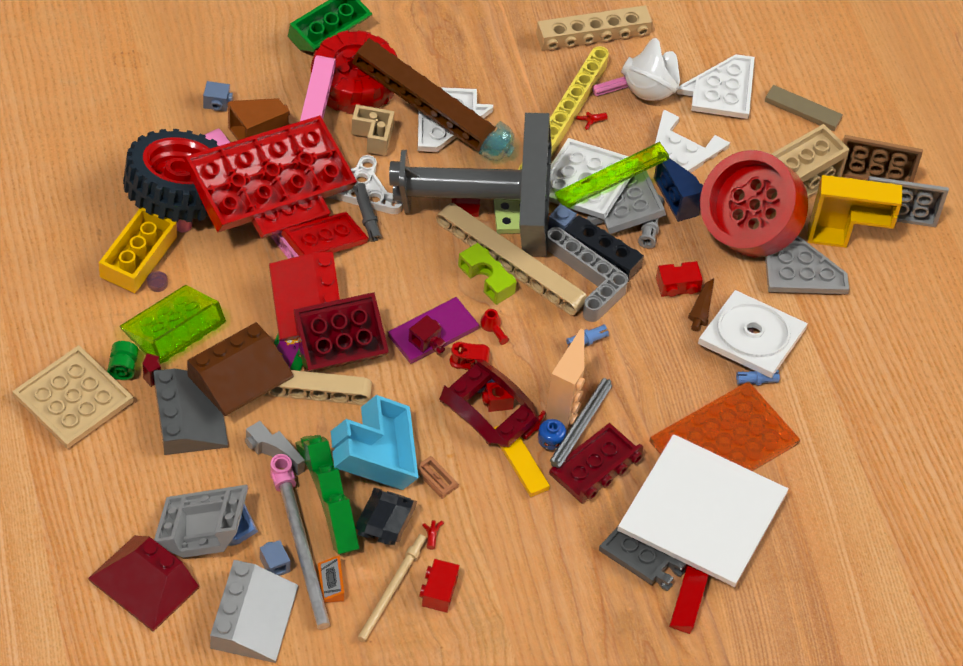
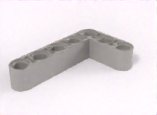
M554 227L549 229L547 234L548 252L598 286L585 299L583 317L589 322L599 320L625 295L628 283L627 275L561 228Z

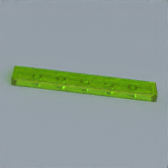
M659 141L555 192V197L560 204L570 208L670 159L669 154Z

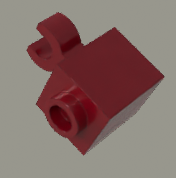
M426 315L409 328L408 341L422 353L430 347L438 355L445 351L443 346L446 342L441 338L442 327L436 320Z

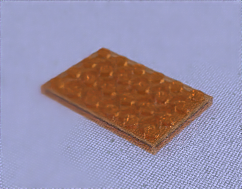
M750 382L742 384L656 433L649 440L661 455L674 434L750 471L756 470L800 443V438Z

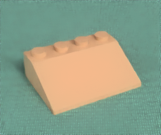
M583 329L579 330L551 374L544 421L547 419L559 420L564 424L566 432L579 416L576 413L581 405L579 402L583 394L581 388L585 382L583 378Z

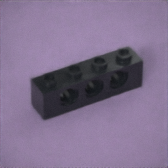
M578 215L565 228V232L624 272L628 277V282L642 268L644 255L626 245L622 240L613 237L606 230L597 227L588 219Z

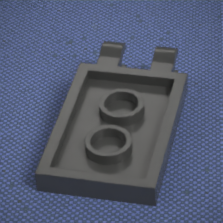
M618 526L599 546L600 552L652 585L656 581L665 591H668L673 586L671 583L673 577L664 573L667 567H670L672 572L678 577H681L685 572L684 567L686 563L617 531Z

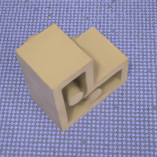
M356 104L352 118L351 134L367 137V153L386 156L394 127V111Z

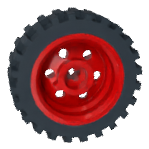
M160 129L158 133L154 131L148 132L146 137L141 135L138 137L137 142L133 141L131 143V147L127 151L123 184L125 193H128V198L130 201L135 200V206L139 209L143 207L146 209V213L150 215L153 213L157 214L158 218L161 219L167 217L175 222H178V219L185 220L186 222H192V219L205 220V217L209 215L199 197L184 158L185 156L217 147V141L214 139L208 140L206 135L201 133L196 135L192 134L193 131L181 132L179 129H173V131Z

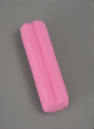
M625 76L596 84L593 86L592 91L595 96L626 88L628 85Z

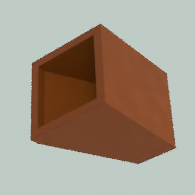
M279 98L228 102V128L237 140L290 125V110Z

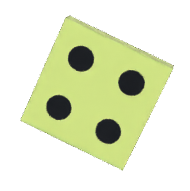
M494 199L496 232L498 234L520 233V200Z

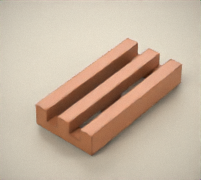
M432 456L417 465L418 475L441 499L446 494L452 493L453 489L456 490L459 484ZM427 464H430L446 480L449 486Z

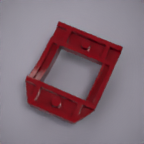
M474 359L475 365L449 388L444 385L439 400L442 404L445 403L451 407L453 412L470 424L485 439L488 445L494 443L499 444L500 447H509L538 421L533 402L516 384L485 360ZM491 379L505 389L521 405L496 429L467 402Z

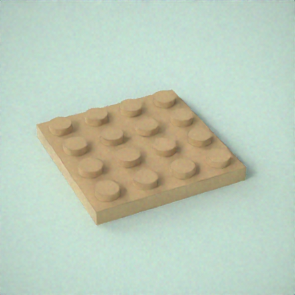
M79 345L12 391L13 396L67 449L134 402L133 396Z

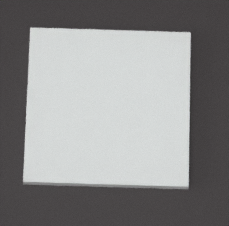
M673 434L620 522L617 531L735 587L789 488Z

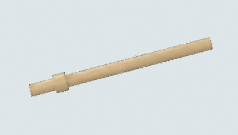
M419 534L414 544L407 549L405 559L357 637L359 641L365 642L412 562L416 561L419 557L420 549L426 541L424 535Z

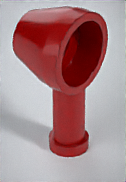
M495 309L486 310L480 321L482 329L494 332L499 339V343L501 345L506 344L509 338L500 328L501 319Z

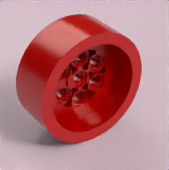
M746 150L726 157L713 168L702 188L700 210L706 228L721 243L746 256L764 257L783 250L799 235L808 214V195L804 183L797 173L777 157L763 151ZM761 183V188L756 190L757 184ZM777 192V197L772 200V195ZM745 193L744 198L739 201V196ZM760 202V207L755 210V205ZM776 211V216L770 219L771 214ZM743 212V217L738 220V215ZM759 222L758 228L753 229L754 224Z

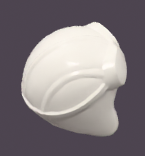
M657 38L650 40L644 50L636 57H628L621 70L629 89L637 97L644 100L657 101L665 99L673 93L675 94L680 84L677 55L673 51L662 55L660 42Z

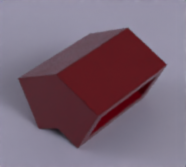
M147 353L142 363L143 378L152 387L154 386V371L161 370L159 356Z

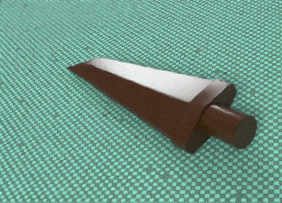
M714 278L704 284L689 313L688 318L693 321L691 326L693 331H698L700 325L706 326L708 323Z

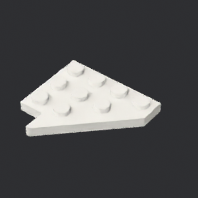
M736 54L680 85L677 89V94L693 96L691 111L748 119L755 57Z
M442 88L482 118L493 112V105L477 104V89ZM418 110V151L438 152L457 138Z

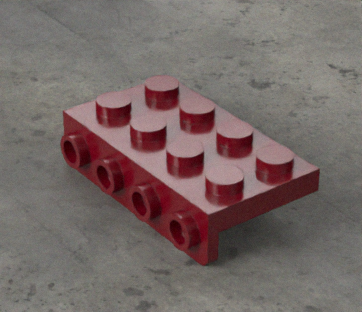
M609 422L572 451L560 468L552 467L549 470V474L582 504L587 499H593L602 487H608L617 475H623L631 464L638 463L643 457V446L641 444L635 446Z

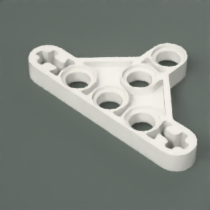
M371 155L362 156L357 167L352 168L351 171L356 180L359 177L367 179L365 182L357 181L356 184H365L369 199L371 197H378L380 199L378 202L370 200L372 209L389 214L400 213L403 209V203L394 202L393 193L387 192L375 175L376 159ZM369 162L373 166L370 168H366L363 166V164ZM353 188L328 197L358 205L357 198L351 195L354 192Z

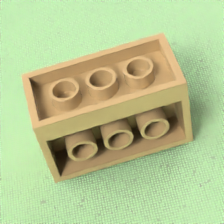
M823 124L773 152L771 155L777 157L797 173L804 183L809 198L817 193L822 175L842 177L849 148ZM759 183L757 188L760 189L762 184ZM777 192L772 195V200L777 197Z

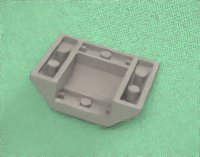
M241 485L167 497L154 540L169 552L182 558L224 552L237 533L248 486Z

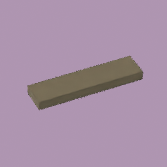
M775 85L771 87L765 97V102L820 126L824 124L832 131H835L843 116L841 113Z

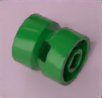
M117 341L112 344L107 372L114 379L129 380L134 377L135 363L137 362L139 351L138 347L128 341Z

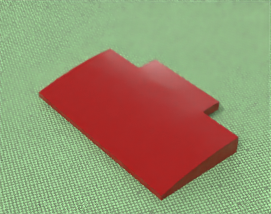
M320 115L194 153L184 158L199 197L217 233L252 222L262 239L280 233L283 229L328 217L331 212L323 198L351 190L357 182Z

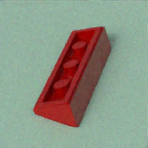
M687 564L669 627L688 634L691 633L699 611L708 574Z

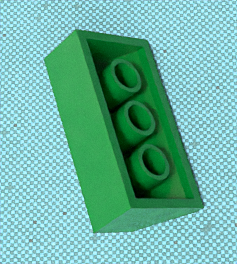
M328 0L290 23L288 38L299 50L314 52L319 49L320 43L326 38L352 29L371 17L372 12L360 0Z

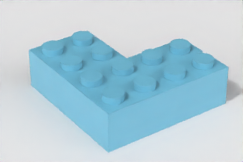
M375 395L361 407L363 424L345 419L330 431L332 448H335L332 451L334 468L404 490L419 478L410 406Z

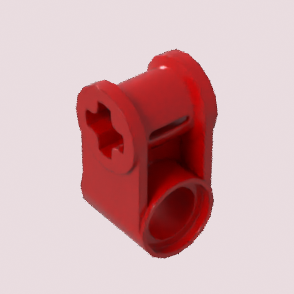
M456 342L452 345V355L449 362L456 369L469 370L475 365L474 359L485 360L489 363L490 348L484 344Z

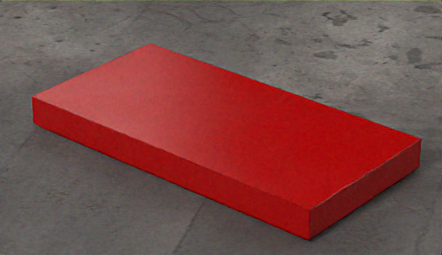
M347 212L283 229L281 233L298 256L316 252L335 253L366 244L369 239Z

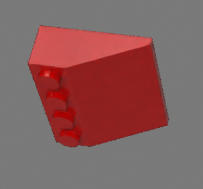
M333 252L310 253L269 263L279 341L298 340L294 309L340 300Z

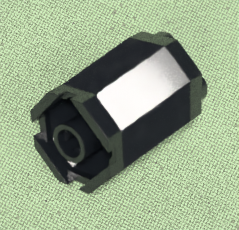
M373 488L372 494L357 521L355 528L358 530L357 534L374 539L376 536L379 537L378 542L395 545L396 542H400L402 534L416 508L417 501L393 492H384L382 489Z

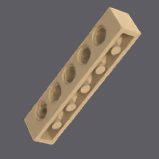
M646 5L538 21L536 35L542 51L553 50L556 48L650 35L652 20Z

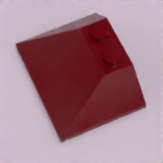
M134 535L88 578L92 584L153 632L199 589V585L183 562L149 536Z

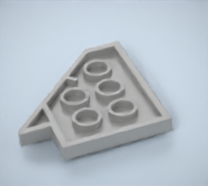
M643 162L639 163V166L605 220L589 215L587 219L591 223L597 225L604 222L609 234L666 215Z
M799 236L783 250L765 256L768 292L848 294L849 292L848 274Z

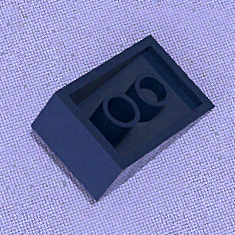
M662 152L658 153L654 180L677 222L699 216L703 184H700L696 176Z

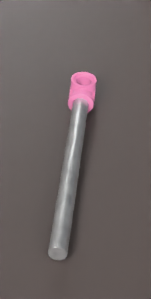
M278 454L271 460L270 477L274 482L275 489L281 492L317 628L326 629L330 626L293 490L296 486V481L292 470V460L287 455Z

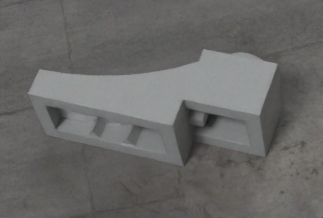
M261 421L246 429L245 442L251 450L254 449L258 455L263 453L271 457L278 454L287 455L292 460L293 472L297 476L304 472L305 460L280 431L272 435Z

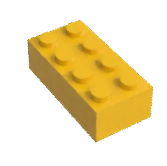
M140 208L99 261L100 278L136 293L177 238V222L166 217L164 219L158 218V215L154 213L150 215L146 213L145 208Z

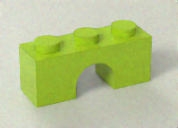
M476 243L459 254L458 267L470 279L480 274L489 277L485 280L483 292L496 305L515 294L517 282L515 277L509 274L502 264L490 255L486 248Z

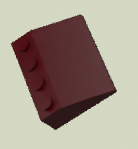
M375 292L293 310L300 355L304 371L315 372L383 357L389 353Z

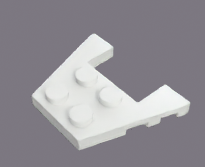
M664 110L651 160L657 162L658 153L662 152L692 173L708 159L715 158L722 150L726 151L729 148L730 142L714 135L708 145L702 147L673 132L672 130L679 122V117Z

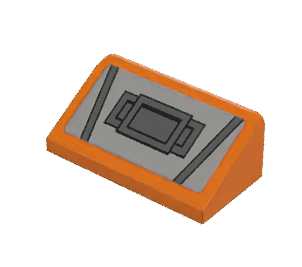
M340 556L319 562V582L324 603L344 601Z

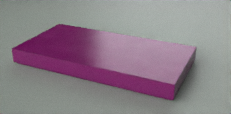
M454 297L388 331V337L407 361L412 364L435 352L430 347L422 353L408 341L409 328L426 315L436 320L442 327L441 338L446 342L443 347L478 330L479 324L459 299Z

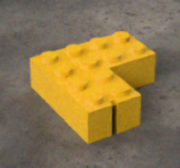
M822 175L808 224V243L847 248L854 224L894 229L897 215L902 205V185Z

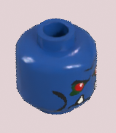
M556 419L543 421L538 432L539 444L547 450H557L566 436L564 424Z

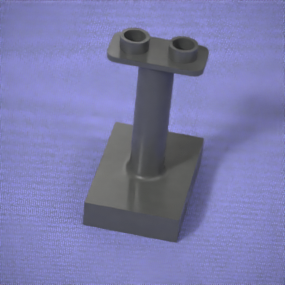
M525 113L522 169L410 167L407 150H401L400 161H390L389 183L390 186H393V201L402 202L404 212L410 213L411 197L520 200L519 227L522 250L534 257H547L552 152L549 113Z

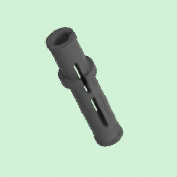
M364 183L356 184V186H353V190L363 217V226L367 229L369 240L371 242L378 241V238L381 239L382 235L379 231L378 218L374 215Z

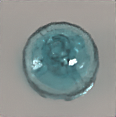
M502 121L497 123L495 126L497 128L496 131L487 136L480 147L481 150L478 152L489 160L497 161L505 156L510 157L515 150L513 146L515 135L512 129Z

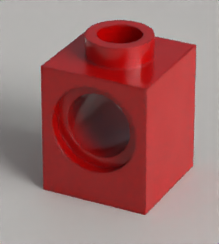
M496 382L486 383L485 392H482L483 404H487L488 412L512 410L514 398Z

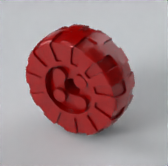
M348 30L339 32L330 38L328 37L320 43L319 49L315 50L313 55L311 73L316 55L336 59L335 71L327 101L328 107L336 111L346 112V114H354L356 104L380 109L382 105L387 104L392 99L394 92L352 64L356 52L369 38L397 57L395 50L389 46L387 41L379 36L372 35L370 32L360 30L349 32Z

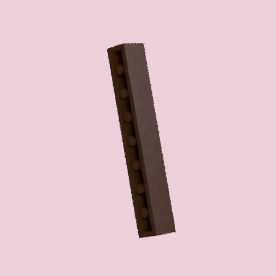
M369 38L356 52L352 64L477 152H480L492 137L496 127L489 121L476 114L475 111L469 109L458 99L449 95L441 87L432 83L427 77L415 71L410 65L405 64L377 42Z

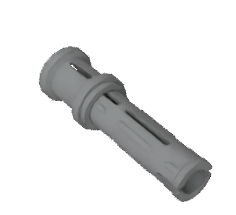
M658 195L661 203L663 204L664 198ZM659 218L642 224V235L638 239L640 246L653 248L656 245L655 237L659 232V226L657 225Z

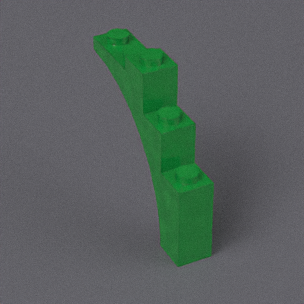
M321 435L304 436L301 438V441L295 442L296 449L305 460L316 486L330 532L333 550L338 554L359 549L350 501L343 493L339 469L334 468L329 441L325 437H321Z

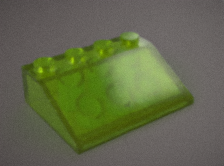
M184 285L121 324L120 328L145 355L149 353L159 356L161 364L168 361L170 357L178 352L184 351L192 343L201 340L203 336L211 331L217 330L226 320L219 301L188 285Z

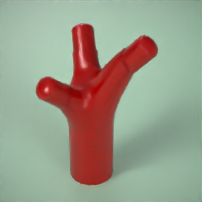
M586 112L587 116H576V120L587 121L586 130L593 123L608 119L607 113L591 114Z
M545 411L541 412L537 417L538 421L521 436L523 439L527 440L535 431L539 430L540 422L546 414Z
M432 520L431 527L426 523L422 524L428 536L427 549H435L437 532L444 524L443 521L436 524V521Z

